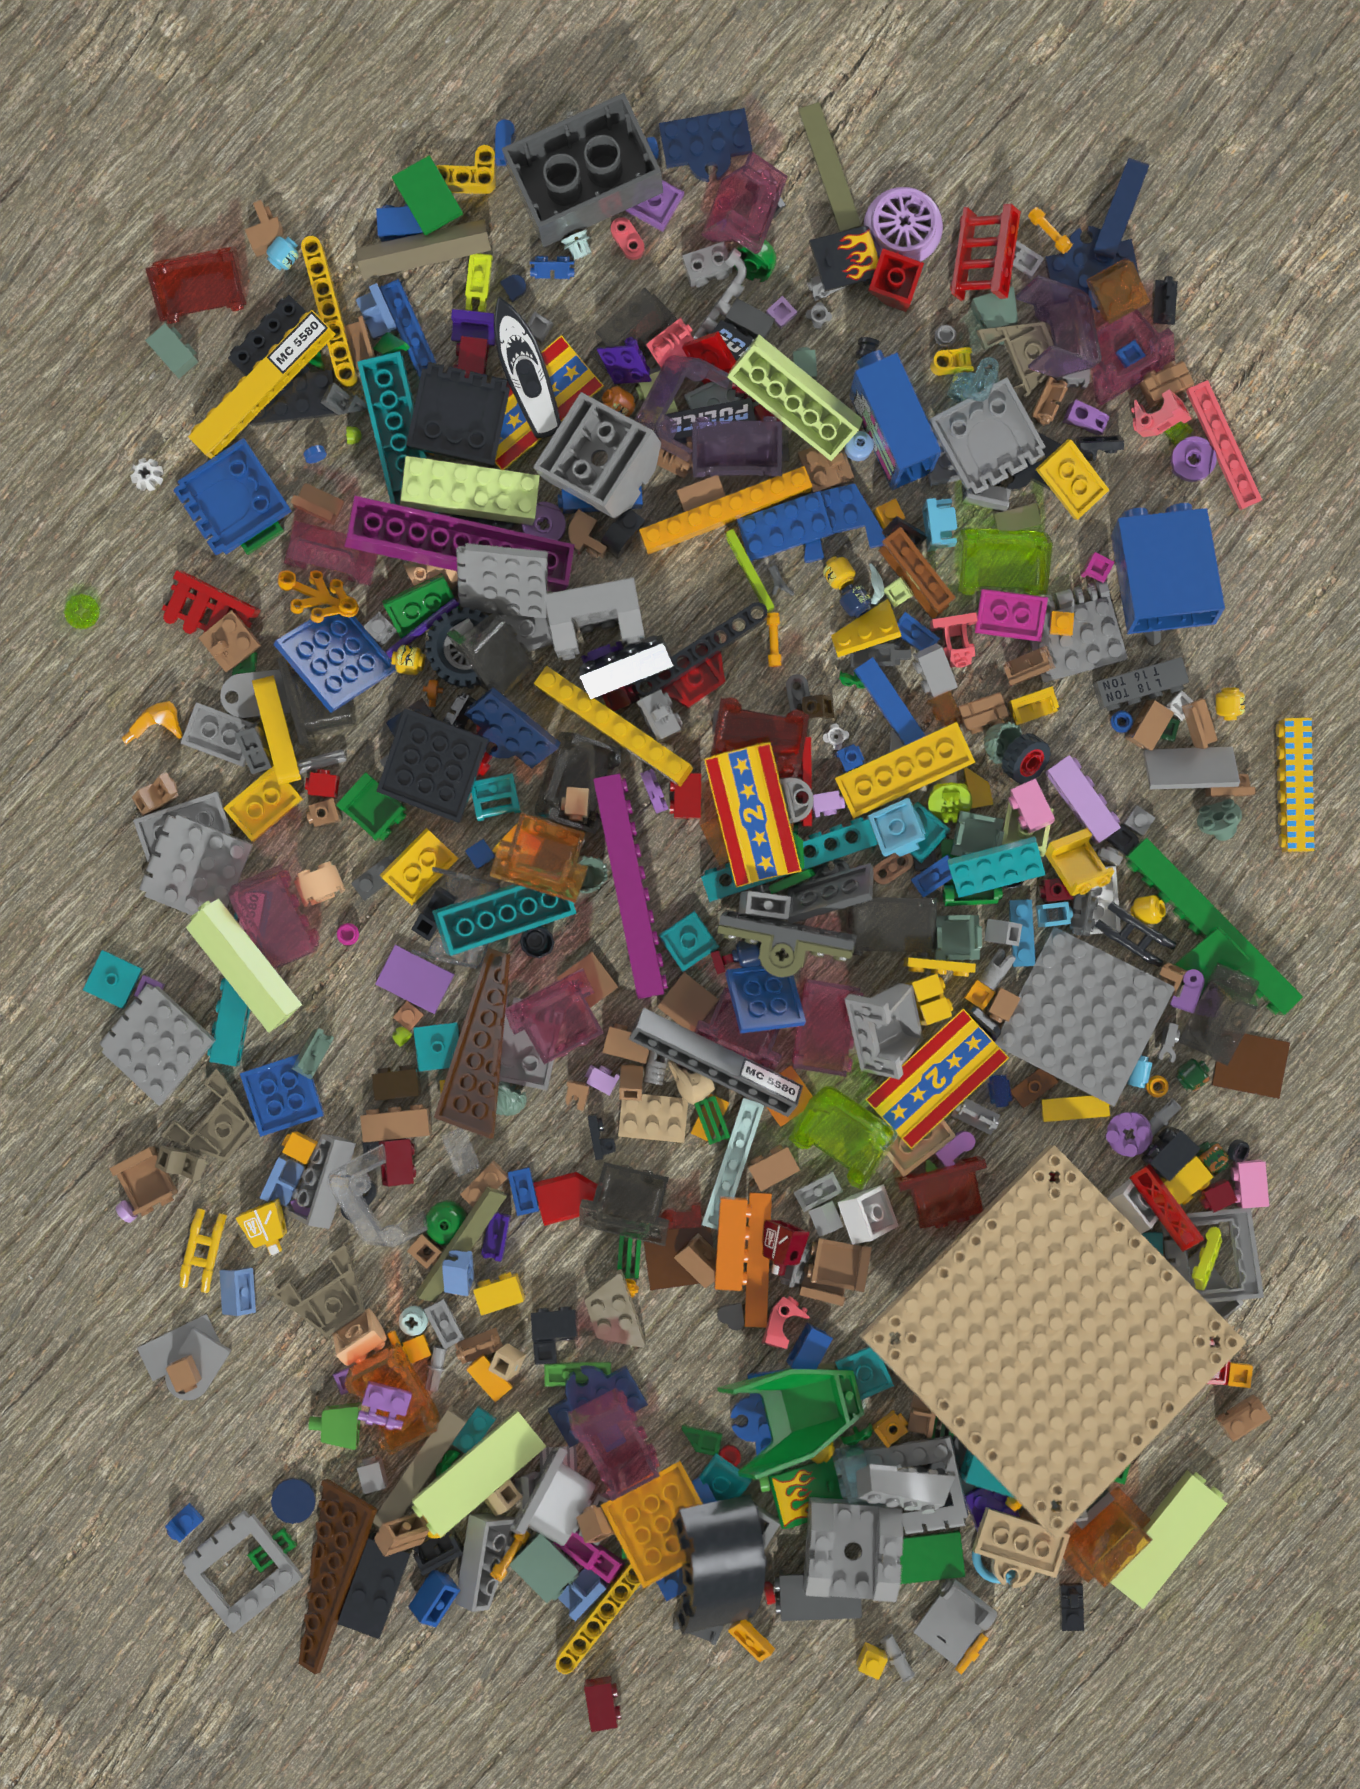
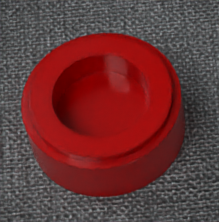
M725 1445L719 1451V1455L735 1467L739 1465L741 1453L736 1446Z
M770 1581L764 1583L763 1595L766 1605L775 1604L776 1602L773 1586Z

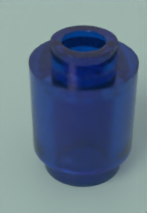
M1006 1074L990 1076L987 1083L990 1103L995 1104L996 1108L1009 1106L1008 1102L1013 1101L1010 1081L1007 1079Z

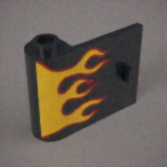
M868 226L809 240L824 292L861 282L866 286H870L879 257Z

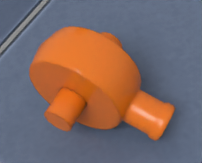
M435 679L429 680L428 686H423V692H427L429 707H436L438 693L443 694V688H439V681Z

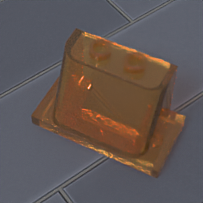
M521 813L512 843L500 840L490 876L576 903L588 866L577 863L585 832Z
M1119 1486L1110 1493L1114 1500L1083 1529L1077 1526L1070 1533L1063 1556L1087 1583L1095 1578L1104 1588L1153 1540L1143 1528L1151 1519Z

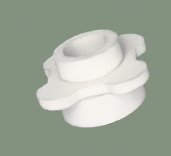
M832 724L829 732L823 735V741L829 742L835 750L841 749L844 740L849 738V733L839 728L838 724Z

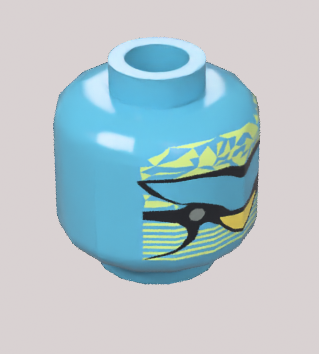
M279 236L267 248L266 253L268 257L266 259L278 270L282 268L288 270L299 257V252L296 250L298 245L289 237L284 239Z

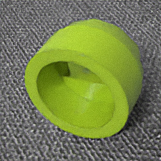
M346 426L347 444L358 443L362 437L361 431L357 427Z
M404 1027L396 1028V1032L392 1034L393 1040L400 1047L407 1043L412 1036V1033Z

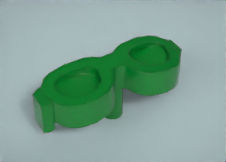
M840 671L839 680H841L844 686L850 687L855 684L857 688H865L855 672L853 676Z
M871 1423L860 1432L854 1426L853 1431L855 1435L845 1438L841 1437L844 1445L853 1446L861 1440L870 1438L874 1429Z
M446 1451L443 1455V1462L436 1466V1478L452 1465L457 1456L461 1454L459 1451Z

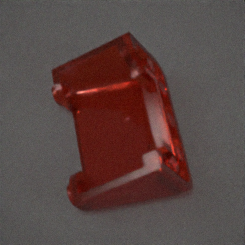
M236 246L159 260L150 263L145 268L160 322L166 321L167 324L179 322V318L185 314L221 307L231 308V311H239L244 309V305H247Z
M721 698L710 757L770 742L778 776L782 778H796L802 763L809 714H805L800 710H792L786 714V717L744 710L735 698Z

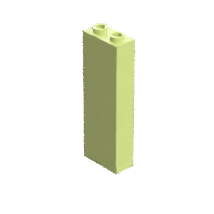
M219 898L212 903L206 901L198 908L199 911L190 917L191 922L186 928L260 1023L270 1033L283 1024L302 1004Z
M516 1410L412 1499L414 1503L412 1509L419 1517L424 1516L427 1519L428 1523L426 1526L433 1535L438 1533L442 1537L546 1448V1445Z
M1188 1470L1184 1473L1104 1574L1110 1583L1142 1609L1147 1606L1227 1505L1222 1499L1224 1494L1214 1486L1211 1489L1206 1486L1205 1482L1207 1480L1197 1472L1194 1475Z

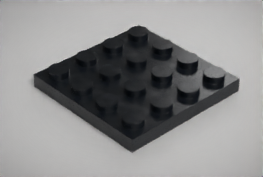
M406 707L404 708L376 792L460 823L490 739Z

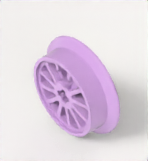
M897 187L881 193L870 204L864 218V226L870 228L878 257H880L881 251L884 248L921 262L934 252L941 240L943 222L937 205L928 195L914 188ZM893 202H899L900 211L892 204ZM912 206L916 207L919 210V213L913 214L908 210V208ZM888 207L893 214L884 212L882 210ZM882 217L891 220V222L879 223L878 220ZM904 221L908 222L907 225H900V223H903ZM928 221L930 227L918 223ZM893 227L886 235H883L880 229ZM915 229L927 233V236L922 239ZM896 233L898 235L896 242L892 244L887 239ZM909 234L916 239L918 244L911 245ZM901 237H905L907 247L898 246Z

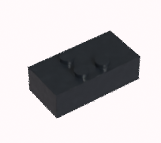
M371 1532L337 1624L380 1639L413 1547L385 1557L375 1542L374 1538L377 1533Z

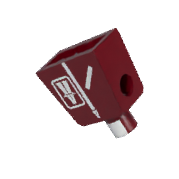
M765 1220L762 1254L764 1257L774 1261L772 1267L773 1274L785 1275L787 1265H798L800 1263L809 1237V1231L783 1220Z

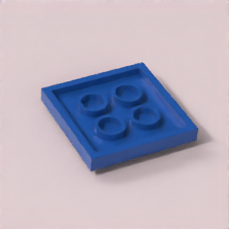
M763 966L726 970L725 975L740 1033L805 1025L806 1020L794 975L777 977L767 972Z
M299 1054L240 1073L260 1137L325 1116L313 1078L310 1080L291 1069Z

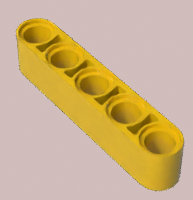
M274 675L252 680L278 783L282 785L301 780Z

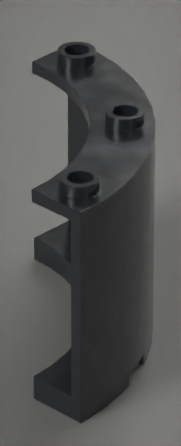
M751 1494L680 1509L672 1521L678 1536L680 1550L685 1549L686 1563L682 1564L683 1584L686 1585V1593L681 1595L679 1606L675 1612L682 1635L754 1617L760 1607L763 1596L767 1558L765 1556L762 1530L758 1517V1506L753 1502Z

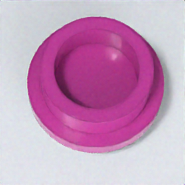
M345 923L338 928L337 938L344 945H352L359 938V930L354 924Z

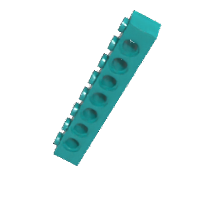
M863 817L850 821L851 825L845 828L840 824L829 828L830 833L822 835L820 831L809 835V840L803 842V848L805 846H812L815 849V855L812 858H807L804 855L803 870L876 846L878 843L870 820L864 821ZM852 831L856 834L857 840L855 843L851 844L846 841L845 834ZM830 838L836 842L834 850L829 851L824 847L826 839ZM729 862L725 864V869L717 871L715 867L704 871L705 875L701 876L708 900L712 902L791 874L753 882L736 888ZM728 874L732 878L731 885L727 887L722 886L719 883L720 876Z

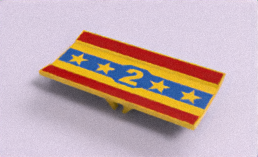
M561 335L541 353L548 370L562 422L581 392L592 397L604 385ZM511 388L495 464L500 470L507 469L542 439L535 438Z
M771 743L757 744L704 758L736 888L785 874L801 872Z
M962 1009L902 1065L903 1075L900 1079L889 1077L865 1100L912 1149L1004 1064L1009 1057L971 1016Z

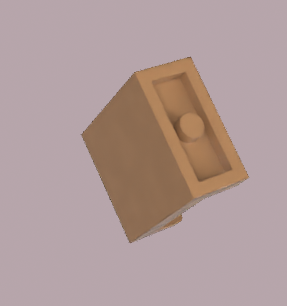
M155 1146L149 1147L109 1168L112 1175H117L135 1210L132 1212L134 1216L141 1213L142 1217L154 1211V1205L160 1203L164 1206L173 1201L172 1196L178 1193L169 1173L155 1168L158 1157Z
M817 1238L816 1242H812L810 1255H814L813 1264L808 1265L807 1277L810 1278L811 1283L864 1292L872 1248Z

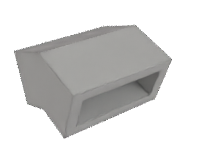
M833 1201L824 1202L808 1211L819 1237L843 1227Z

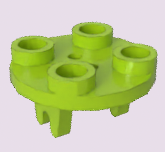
M953 782L934 785L933 791L928 798L930 812L938 819L943 820L944 823H948V821L957 823L959 810L969 812L972 806V797L967 785Z

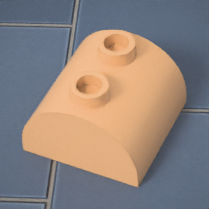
M411 561L403 564L414 586L441 573L450 590L458 586L457 571Z
M370 1308L332 1333L336 1356L346 1366L354 1362L356 1364L363 1362L368 1352L371 1350H381L387 1340L382 1325Z

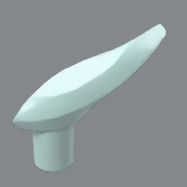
M871 563L869 566L871 569V582L874 588L871 604L878 605L885 589L880 574Z

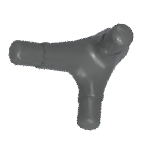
M777 565L769 567L774 581L772 594L776 595L778 588H780L782 591L784 590L793 596L794 592L783 581Z

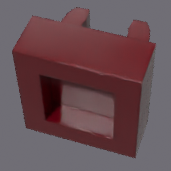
M719 951L710 953L717 974L726 972L724 965L734 962L732 954L721 957Z

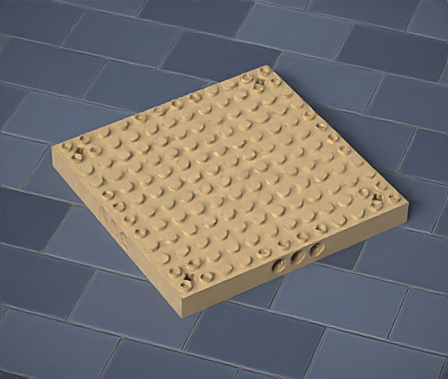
M1048 1145L859 1335L1056 1540L1247 1343L1055 1145ZM1049 1173H1056L1054 1176L1056 1181H1049ZM891 1332L894 1334L898 1333L896 1336L897 1342H889L891 1339L889 1334ZM1210 1337L1214 1338V1345H1209L1211 1343V1341L1209 1340ZM1053 1500L1058 1505L1056 1509L1052 1507L1051 1501Z

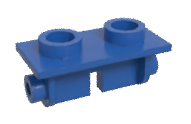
M535 256V260L530 261V264H534V267H530V276L535 277V279H550V270H555V279H570V277L575 276V269L570 268V265H574L575 260H570V256H557V260H548V256Z

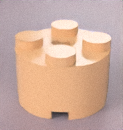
M330 861L319 865L316 871L310 872V869L298 873V877L294 881L304 907H308L309 902L315 905L335 897L334 892L338 890L340 894L346 890L336 865H332Z

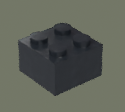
M1174 1127L1165 1128L1158 1135L1159 1140L1154 1145L1151 1144L1143 1152L1144 1156L1141 1158L1147 1165L1150 1164L1158 1176L1168 1181H1171L1201 1149L1182 1130Z

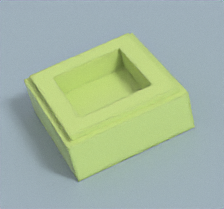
M903 577L898 578L884 588V592L894 608L914 595Z

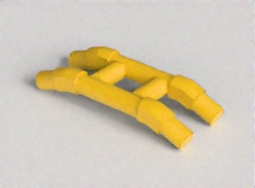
M198 1208L190 1228L188 1244L180 1271L179 1286L182 1288L188 1287L192 1265L204 1268L201 1292L208 1293L227 1215L218 1214L211 1237L199 1235L205 1210ZM197 1243L210 1246L207 1259L194 1256Z

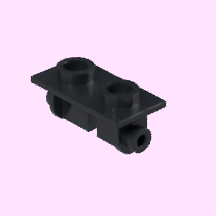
M1171 276L1164 277V280H1155L1153 324L1175 325L1178 281H1173Z
M462 692L451 706V709L456 711L455 715L448 712L443 721L465 729V725L469 720L464 715L466 709L477 700Z

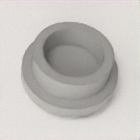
M950 325L938 327L934 334L936 343L941 347H950L954 344L957 337L955 329Z

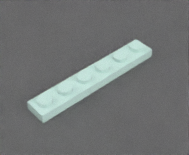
M743 1097L702 1221L704 1226L718 1230L720 1196H735L764 1105Z

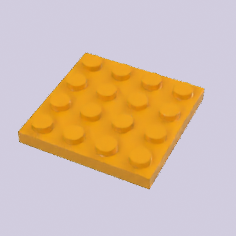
M681 1461L601 1505L643 1589L681 1568L682 1564L686 1563L685 1549L680 1550L678 1536L672 1520L680 1509L703 1505Z

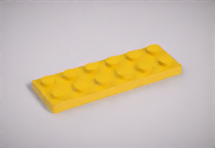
M955 722L836 777L835 780L852 817L855 818L976 762L958 723Z

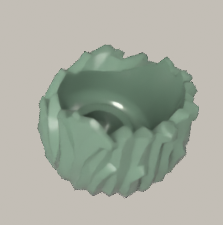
M1007 722L994 725L986 732L984 749L990 757L989 759L993 760L995 764L1002 763L1005 750H1007L1014 739L1022 735L1020 726Z
M580 856L573 861L569 869L564 871L568 886L576 893L581 892L582 894L592 893L600 889V886L608 879L607 864L603 863L599 857Z
M499 1081L496 1114L506 1116L518 1114L526 1105V1092L521 1094L520 1090H515L516 1085L510 1087L509 1082Z

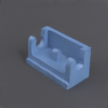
M450 1251L449 1256L457 1257L458 1260L443 1261L444 1292L469 1296L474 1280L472 1251Z

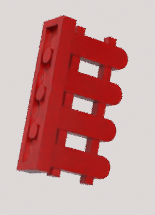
M176 570L173 579L177 580L178 584H172L171 589L174 592L168 606L164 604L162 610L165 611L163 615L164 621L168 624H174L178 618L184 620L183 630L188 634L195 633L198 628L204 630L205 633L228 614L231 608L237 610V615L248 628H251L253 623L249 622L250 618H258L261 609L179 570ZM192 588L198 591L197 595L190 592ZM187 598H190L194 601L188 615H185L181 611ZM211 598L218 601L216 605L210 602ZM208 607L213 610L208 624L205 625L201 623V620Z

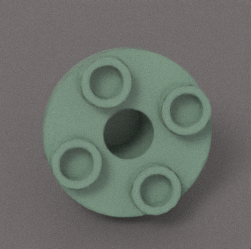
M1225 799L1222 802L1202 806L1199 809L1200 814L1197 817V824L1203 833L1214 835L1217 840L1226 841L1231 839L1237 832V825L1242 819V812L1232 799Z

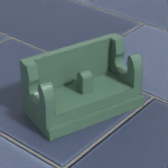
M320 1028L311 1032L291 1068L310 1080L313 1078L334 1039L333 1036L323 1034L324 1030Z

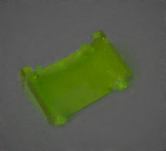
M961 529L959 538L958 591L966 595H973L976 591L980 590V587L1023 589L1028 595H1047L1053 546L1049 534L1043 531Z
M825 1086L809 1100L788 1140L800 1149H809L813 1145L849 1169L846 1175L849 1183L853 1187L862 1190L895 1143L898 1133L893 1127L836 1088Z

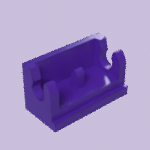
M496 1212L487 1225L481 1253L483 1258H494L495 1261L499 1262L503 1260L511 1221L510 1214Z

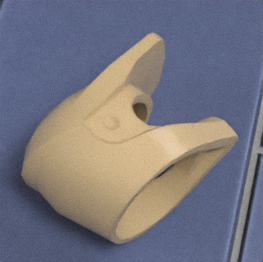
M668 1061L678 1091L688 1103L694 1105L696 1102L705 1099L715 1090L711 1079L698 1073L690 1074L685 1068L680 1070L674 1061Z

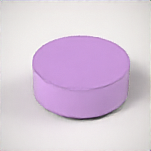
M123 1200L116 1206L117 1214L125 1222L131 1223L138 1217V1214L133 1215L132 1212L135 1210L129 1202Z

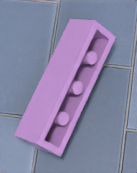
M1069 755L1044 773L1083 828L1089 829L1092 834V841L1097 844L1121 828L1118 824L1120 820L1113 811L1110 812L1107 809L1105 798L1100 793L1097 794L1093 789L1094 783L1090 777L1083 775L1080 770L1082 767L1075 757L1071 758Z

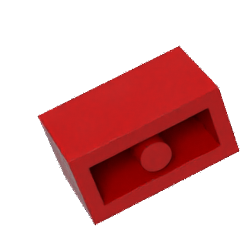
M690 773L681 787L670 780V792H674V800H670V814H674V819H701V773Z

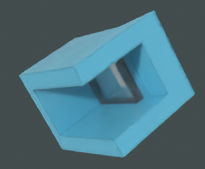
M1068 902L1036 905L1038 927L1071 924L1070 919H1072L1073 911Z

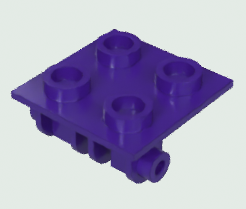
M632 337L625 340L624 346L597 348L614 384L652 381L649 376L650 367L647 366L642 351L638 350L637 340Z

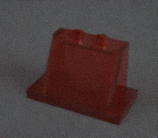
M977 1155L958 1160V1164L918 1175L914 1172L904 1177H896L894 1182L899 1191H909L918 1227L928 1228L935 1226L937 1229L948 1226L950 1221L957 1220V1223L970 1220L969 1216L979 1214L984 1210L975 1171L985 1169L987 1165L985 1159Z

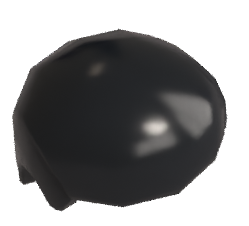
M542 925L523 931L520 937V945L526 955L538 959L550 954L555 944L553 934L547 927Z

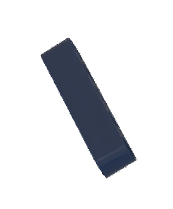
M1128 158L1093 253L1115 259L1150 164Z

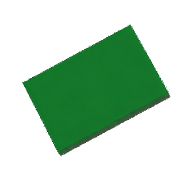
M430 155L391 176L425 236L463 215L461 208Z
M441 573L383 600L382 603L402 639L452 600L454 596Z
M1218 926L1173 965L1187 971L1195 969L1202 973L1205 982L1198 1000L1200 1002L1249 962L1250 957Z
M960 1531L904 1536L902 1556L900 1555V1584L966 1577Z

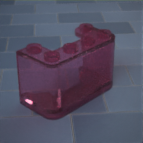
M281 864L232 885L229 891L230 901L246 934L274 969L316 952L319 946L318 941L321 940L317 929L310 927L307 916L305 914L301 915L298 909L300 906L296 894H291L289 890L290 881H292L287 869L283 870Z
M805 979L801 1005L806 1023L804 1026H797L791 1061L792 1068L846 1077L847 1072L851 1073L853 1059L849 1058L848 1051L853 1049L854 1038L851 1036L852 1029L845 998L849 994L863 997L864 993L860 992L861 988Z
M617 1388L568 1412L571 1431L575 1438H578L586 1448L599 1471L601 1480L607 1485L606 1492L611 1501L660 1476L658 1471L660 1463L657 1458L656 1449L652 1443H647L646 1438L648 1436L642 1425L638 1427L636 1423L638 1418L633 1408L629 1409L623 1390L618 1391Z

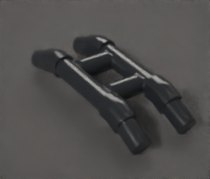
M1112 901L1107 909L1125 921L1126 925L1118 933V931L1099 919L1095 927L1146 962L1161 967L1163 960L1147 951V946L1154 939L1157 943L1173 950L1177 945L1176 942L1154 930ZM1134 928L1145 934L1138 945L1127 938Z

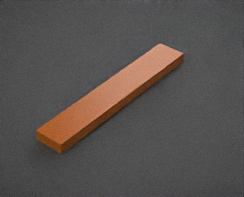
M749 1192L751 1218L748 1217L750 1238L748 1240L749 1255L746 1271L745 1327H767L769 1259L764 1257L762 1252L765 1220H771L772 1193Z

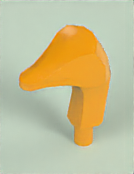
M171 701L148 707L131 725L130 731L121 737L123 742L128 744L134 738L138 739L148 727L154 724L166 727L179 739L183 737L175 705Z

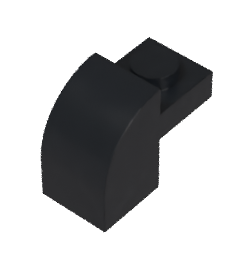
M628 509L620 515L615 523H612L603 536L601 544L605 545L608 552L619 559L630 546L633 536L645 523V520L632 509Z
M439 886L428 905L419 914L411 930L430 942L438 932L432 911L455 904L458 898Z

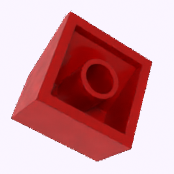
M883 248L868 291L885 305L907 312L924 263Z

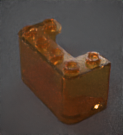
M395 1343L349 1368L345 1379V1387L350 1394L359 1395L361 1402L368 1381L412 1393L406 1415L396 1414L395 1417L396 1420L403 1421L401 1430L394 1428L388 1430L385 1429V1426L379 1425L381 1430L378 1442L382 1450H386L389 1456L438 1430L440 1420L438 1409L399 1343ZM377 1409L376 1414L388 1417L389 1412Z

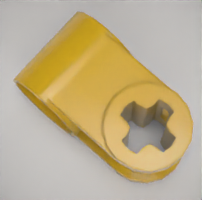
M963 347L938 351L930 363L931 371L938 376L964 375L974 372L970 357L972 348ZM937 360H944L947 366H939L937 364Z

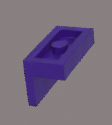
M452 309L451 319L453 327L451 341L461 342V336L488 339L489 345L495 346L494 313Z

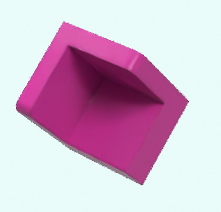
M1094 552L1089 557L1080 576L1085 578L1088 575L1104 583L1115 562Z

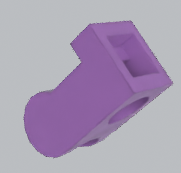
M1075 399L1069 404L1062 422L1068 425L1073 424L1096 435H1103L1110 417L1098 409Z
M1191 969L1184 975L1183 980L1185 984L1180 998L1173 996L1171 1005L1194 1014L1205 980L1200 971Z
M959 1131L952 1140L934 1153L947 1170L950 1171L957 1166L953 1162L955 1158L975 1146V1138L971 1133Z

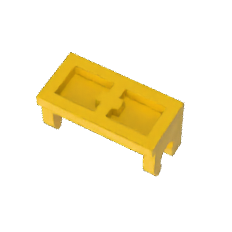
M1053 686L1007 703L1015 725L1058 711L1057 708H1059Z

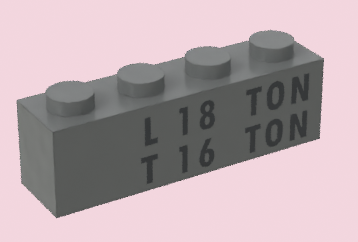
M1180 657L1097 681L1093 684L1100 709L1107 708V711L1121 708L1120 704L1124 702L1132 705L1142 702L1141 698L1149 696L1150 699L1163 696L1162 692L1169 689L1171 693L1184 689L1183 685L1189 683L1183 658Z

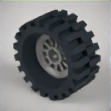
M463 607V610L460 611L458 608L451 609L452 613H443L441 615L442 619L439 622L437 620L434 621L433 630L428 631L427 636L429 640L426 641L425 646L428 650V653H426L427 659L439 677L450 685L453 684L457 688L462 689L463 687L474 689L476 685L484 686L487 680L490 679L492 681L495 678L494 674L502 669V661L505 662L506 655L504 652L506 644L502 632L492 618L487 614L484 615L480 610L475 609V611H472L469 607ZM469 618L480 639L470 644L472 645V651L465 655L461 653L459 644L453 642L455 638L450 629ZM477 655V656H479L480 658H479L478 660H476V658H475L474 656ZM472 658L475 663L470 664V659Z

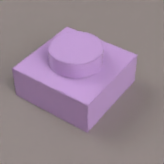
M782 296L766 310V314L775 318L776 325L781 329L797 315V311Z

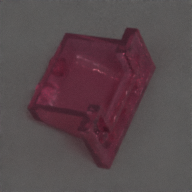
M755 153L749 154L745 165L721 180L701 235L711 242H738L754 254L761 252L788 176Z
M1135 306L1118 316H1114L1105 324L1094 328L1090 333L1078 339L1080 351L1087 361H1091L1090 367L1094 372L1095 401L1100 406L1142 382L1145 374L1153 370L1157 373L1163 369L1164 365L1175 361L1174 333L1169 328L1158 333ZM1135 339L1146 356L1129 367L1124 368L1115 353Z
M295 521L284 564L307 570L308 564L346 573L349 575V581L370 586L379 554L344 547L347 535L345 533Z
M583 968L507 1007L505 1011L514 1035L525 1030L544 1065L558 1057L566 1056L571 1050L585 1046L590 1040L604 1034L586 999L587 996L594 993V990Z
M726 987L722 991L709 1024L699 1020L694 1030L696 1034L773 1071L782 1054L772 1051L780 1029L740 1033L730 991Z

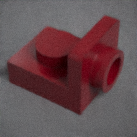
M633 682L602 694L606 706L613 712L640 700L636 685Z

